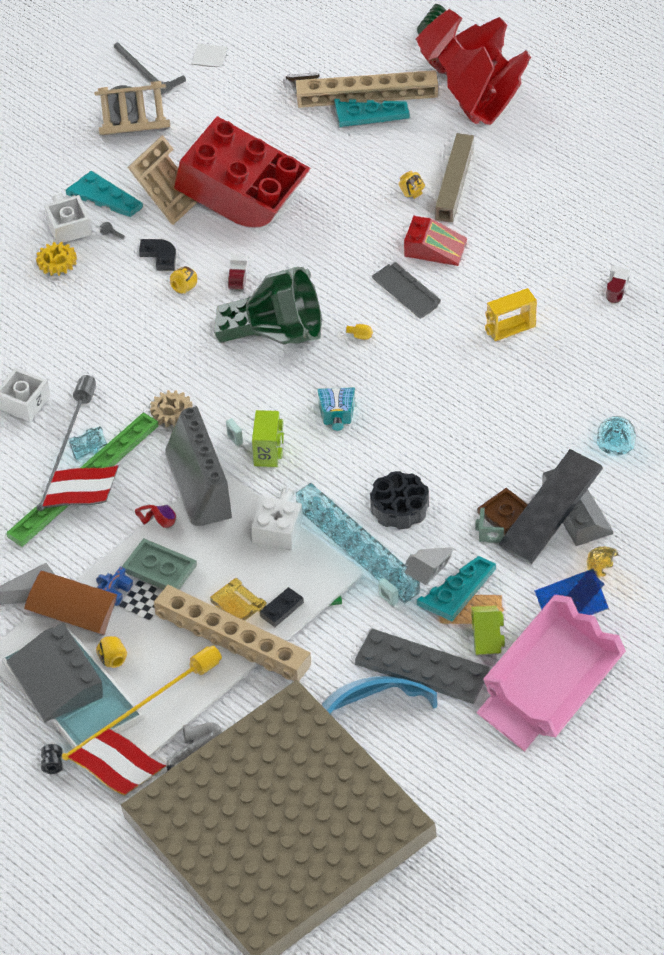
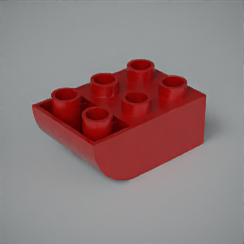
M216 116L180 159L174 189L236 224L256 228L265 226L272 221L306 178L311 168L296 158L267 144L262 139L256 138L238 128L233 123Z

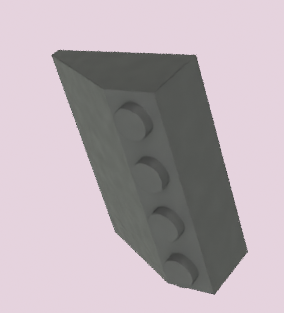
M64 623L43 631L7 660L8 666L44 723L103 698L101 679Z

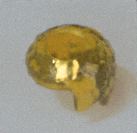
M606 546L592 549L586 560L588 571L590 570L599 579L606 576L603 570L613 567L612 559L614 556L619 555L617 549Z

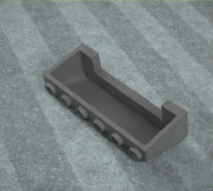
M198 406L186 408L179 415L166 445L165 454L189 520L195 526H203L231 519L228 482Z

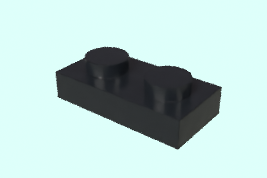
M288 587L259 611L260 617L273 627H276L304 603V598Z

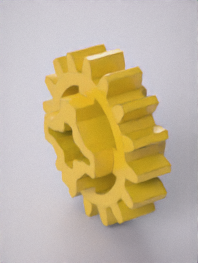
M53 242L51 246L46 244V248L41 247L40 252H37L36 262L39 270H43L44 274L50 272V276H53L54 273L60 276L61 272L67 274V270H73V265L77 264L76 252L74 247L70 248L69 244L64 246L63 242L59 244Z

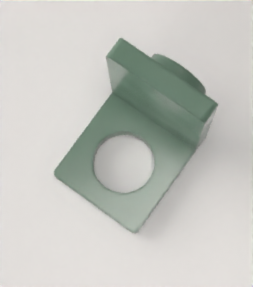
M480 508V519L475 521V531H479V542L499 543L504 537V528L484 527L485 508ZM495 532L499 536L492 538L488 536V533Z

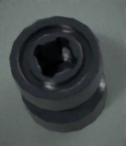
M47 744L41 748V758L43 759L41 761L42 772L57 774L62 771L63 762L61 758L63 749L61 746Z

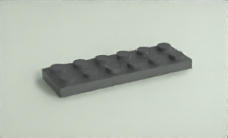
M371 628L355 658V665L391 677L422 684L435 692L471 704L475 703L484 685L483 679L490 671L488 666Z

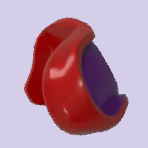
M144 505L135 509V514L143 525L147 524L153 515L157 523L164 528H170L175 524L176 514L169 505ZM151 509L144 517L141 511Z

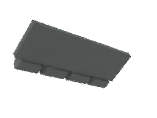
M397 262L391 265L388 264L372 275V279L420 319L438 308V304L441 302L438 296L430 292L426 286Z

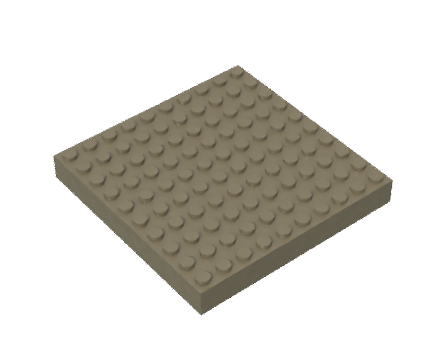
M298 680L292 682L121 804L122 812L127 822L243 955H280L437 837L435 822Z

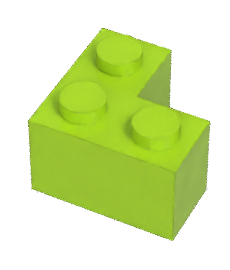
M496 605L471 607L475 654L501 653V648L505 647V637L500 633V626H504L502 611H499Z

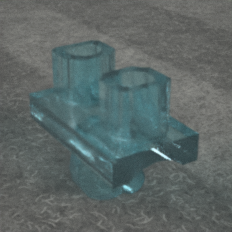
M99 426L95 429L90 428L86 430L85 434L79 437L74 436L70 438L69 444L74 458L78 460L90 453L95 455L98 449L107 444V441L103 435L102 427Z

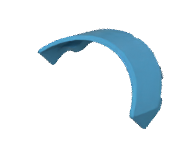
M375 676L359 679L342 686L333 692L322 703V706L331 714L333 710L391 687H398L408 696H424L432 708L435 709L437 708V692L422 684L406 679Z

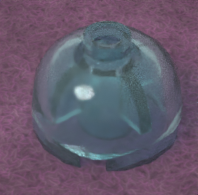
M607 417L598 427L596 435L597 445L605 453L611 454L613 452L617 453V455L629 453L634 448L636 430L632 422L626 417Z

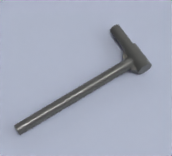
M119 42L113 45L150 82L159 81ZM182 75L170 82H162V84H166V88L161 89V95L172 90L173 87L186 82V77Z

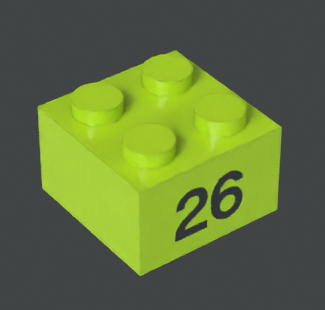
M255 411L252 434L254 466L278 467V460L282 459L283 448L280 446L284 444V432H281L283 431L284 420L280 419V411Z

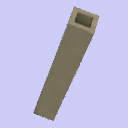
M456 133L435 206V220L454 222L474 150V135Z

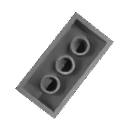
M554 469L543 472L542 485ZM589 490L585 492L563 522L575 546L612 535L614 532Z

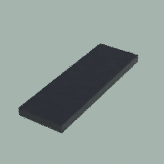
M569 449L499 542L500 548L532 565L602 471V465Z

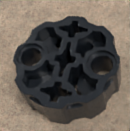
M393 471L374 481L373 489L370 493V511L372 515L376 516L379 524L385 527H396L399 530L408 529L416 523H421L426 518V511L429 508L428 486L422 483L419 476L413 473L406 474L401 471Z

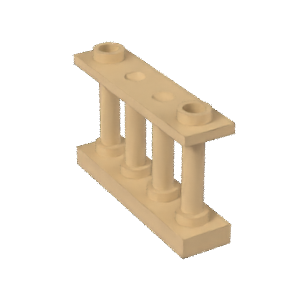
M161 81L151 82L150 86L108 90V87L98 88V91L94 92V94L101 98L104 123L102 127H99V135L170 128V120H166L163 114L161 89H165L166 84H162ZM154 90L157 118L152 122H148L145 114L143 91ZM136 92L139 120H137L138 123L134 124L128 121L125 93ZM118 94L121 115L120 125L113 126V123L110 121L107 95Z

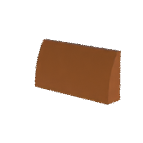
M41 570L30 590L24 609L105 635L117 594Z

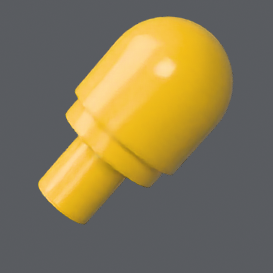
M356 324L355 327L348 325L346 327V333L354 334L356 339L368 340L373 335V330L369 325Z

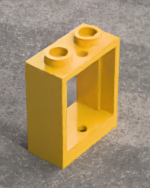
M529 288L487 302L485 330L495 342L536 327L537 299ZM521 308L520 314L498 322V316Z

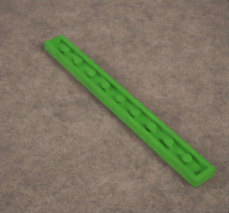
M143 412L80 468H105L116 465L159 427L158 421ZM69 505L44 508L43 511H38L36 506L6 532L7 538L23 547Z

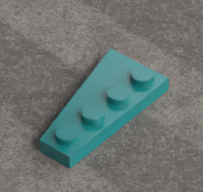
M334 99L339 127L410 119L407 101H383L382 103H377L374 100H367V103L356 102L355 99H349V102H340V99Z
M89 171L65 189L68 196L79 195L82 201L90 200L99 207L107 206L111 211L128 217H132L143 208V202L93 171Z
M477 556L460 568L459 573L454 576L450 575L439 587L435 586L429 590L428 595L416 599L417 606L453 622L496 570V563Z

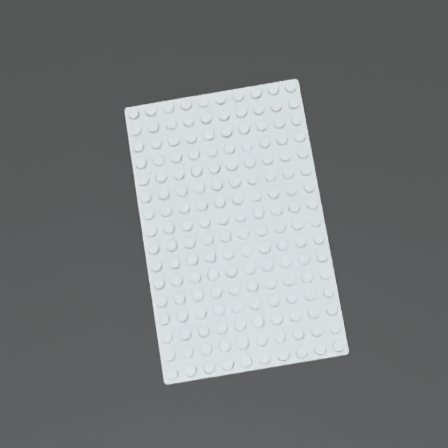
M223 469L228 482L231 519L203 526H195L190 522L182 498L179 497L169 505L176 514V521L172 527H162L154 517L75 581L97 588L96 578L98 575L103 574L106 576L107 573H110L113 576L119 567L123 566L142 539L145 538L197 560L196 568L179 590L288 641L363 577V570L302 526H300L292 550L253 543L251 527L262 497ZM125 573L126 576L133 580V588L140 579ZM147 583V584H149V585H151V586H153V587H155V588H158V589H160V590H162V591L164 590V589H161V588H159V587H157V586H154V585H152V584H150V583ZM290 587L304 598V603L278 626L273 627L260 617L259 611L286 588ZM120 588L117 590L123 594V599L129 593ZM114 605L105 635L33 613L0 640V678L30 701L20 683L2 663V657L28 644L43 631L64 623L72 630L135 706L190 669V657L206 646H215L222 656L217 666L203 675L191 672L139 708L144 715L142 721L118 733L129 739L149 757L153 756L183 730V725L188 726L259 665L248 661L239 654L231 653L220 645H214L210 640L198 637L185 628H179L174 623L159 618L156 614H154L151 620H147L119 605ZM116 636L122 641L127 650V657L121 666L117 668L106 667L101 662L96 653V647L104 637ZM84 653L88 661L97 670V672L114 690V692L119 696V698L124 702V704L129 709H131L127 702L121 697V695L115 690V688L110 684V682L104 677V675L98 670V668ZM102 682V688H103V690H104V689H106L107 687H106V686L104 685V683ZM113 695L64 723L78 740L83 742L127 711Z

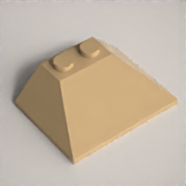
M162 135L127 168L169 222L174 225L197 201L174 189L178 167L168 156L174 149Z

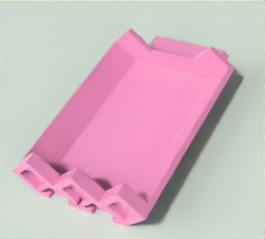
M554 595L484 677L483 681L491 696L476 713L524 752L539 734L556 738L626 652L620 636L602 632L595 616L579 614L571 597Z

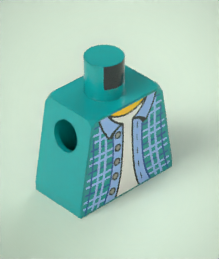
M355 387L317 389L318 405L323 424L332 425L333 430L340 431L344 428V424L352 423L355 407Z

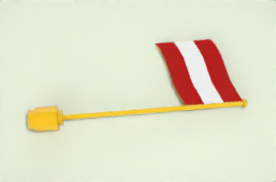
M213 645L210 647L206 646L190 657V669L66 754L62 753V759L65 761L71 760L87 769L107 787L124 796L164 769L166 765L152 759L129 739L110 728L191 672L203 675L217 666L222 659L219 650Z

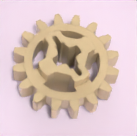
M167 390V394L160 392V397L154 396V401L150 403V413L155 420H158V425L165 423V427H168L169 424L175 427L180 413L186 408L193 407L190 397H185L184 392L178 394L177 390L174 393Z

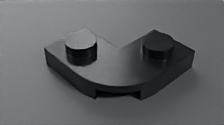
M141 239L139 257H157L156 271H175L176 248L171 242L163 239Z

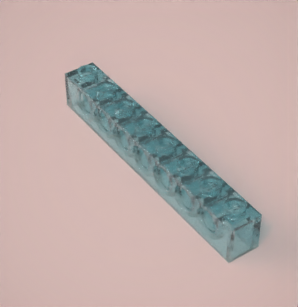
M309 483L296 492V503L302 504L303 515L375 579L380 581L382 578H385L398 589V599L405 604L420 594V582L404 573L407 566L314 484Z

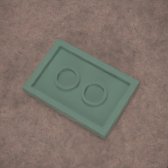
M143 538L122 567L126 569L125 573L161 589H165L167 585L180 589L196 568L197 560Z

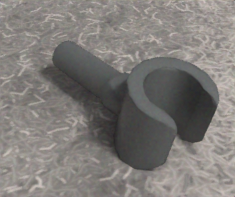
M110 222L100 225L102 228L100 233L105 236L110 232L121 239L125 238V235L113 229Z

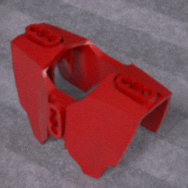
M448 9L431 22L416 38L420 52L438 73L447 75V87L458 100L459 106L467 117L475 124L482 121L486 125H492L522 84L521 76L531 56L526 50L512 57L509 61L502 55L501 49L504 46L505 31L508 25L501 17L495 18L481 26L474 24L456 35L463 18L456 12Z

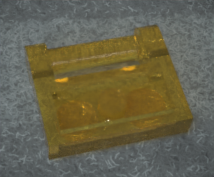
M234 578L210 596L211 603L217 608L244 621L257 611H261L267 604L264 599L258 598L244 587L242 581L238 578ZM236 591L239 592L243 597H245V598H246L248 601H250L252 604L249 605L246 601H244V600H243L240 596H238L235 592H236Z

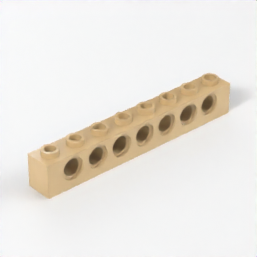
M436 70L296 80L298 108L334 105V99H340V102H349V99H355L356 102L367 103V100L383 102L438 98Z
M167 585L154 601L155 614L159 618L168 620L179 628H185L198 637L208 639L214 645H220L233 654L245 657L250 662L264 666L268 671H274L287 680L300 681L312 665L311 652L170 585Z

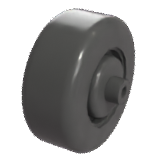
M119 85L111 88L110 90L132 87L127 85ZM136 92L125 93L128 121L131 124L138 123L139 115ZM118 94L107 95L110 121L113 123V126L120 125L121 115Z

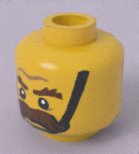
M410 170L399 177L398 186L405 197H413L415 199L423 194L422 190L425 188V183L418 172Z
M181 267L170 275V285L177 293H186L197 285V274L190 267Z
M116 636L104 637L96 647V653L104 666L117 668L125 662L127 650L120 638Z

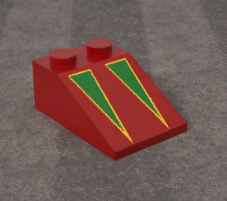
M413 215L404 239V257L459 266L467 243V237L432 218Z

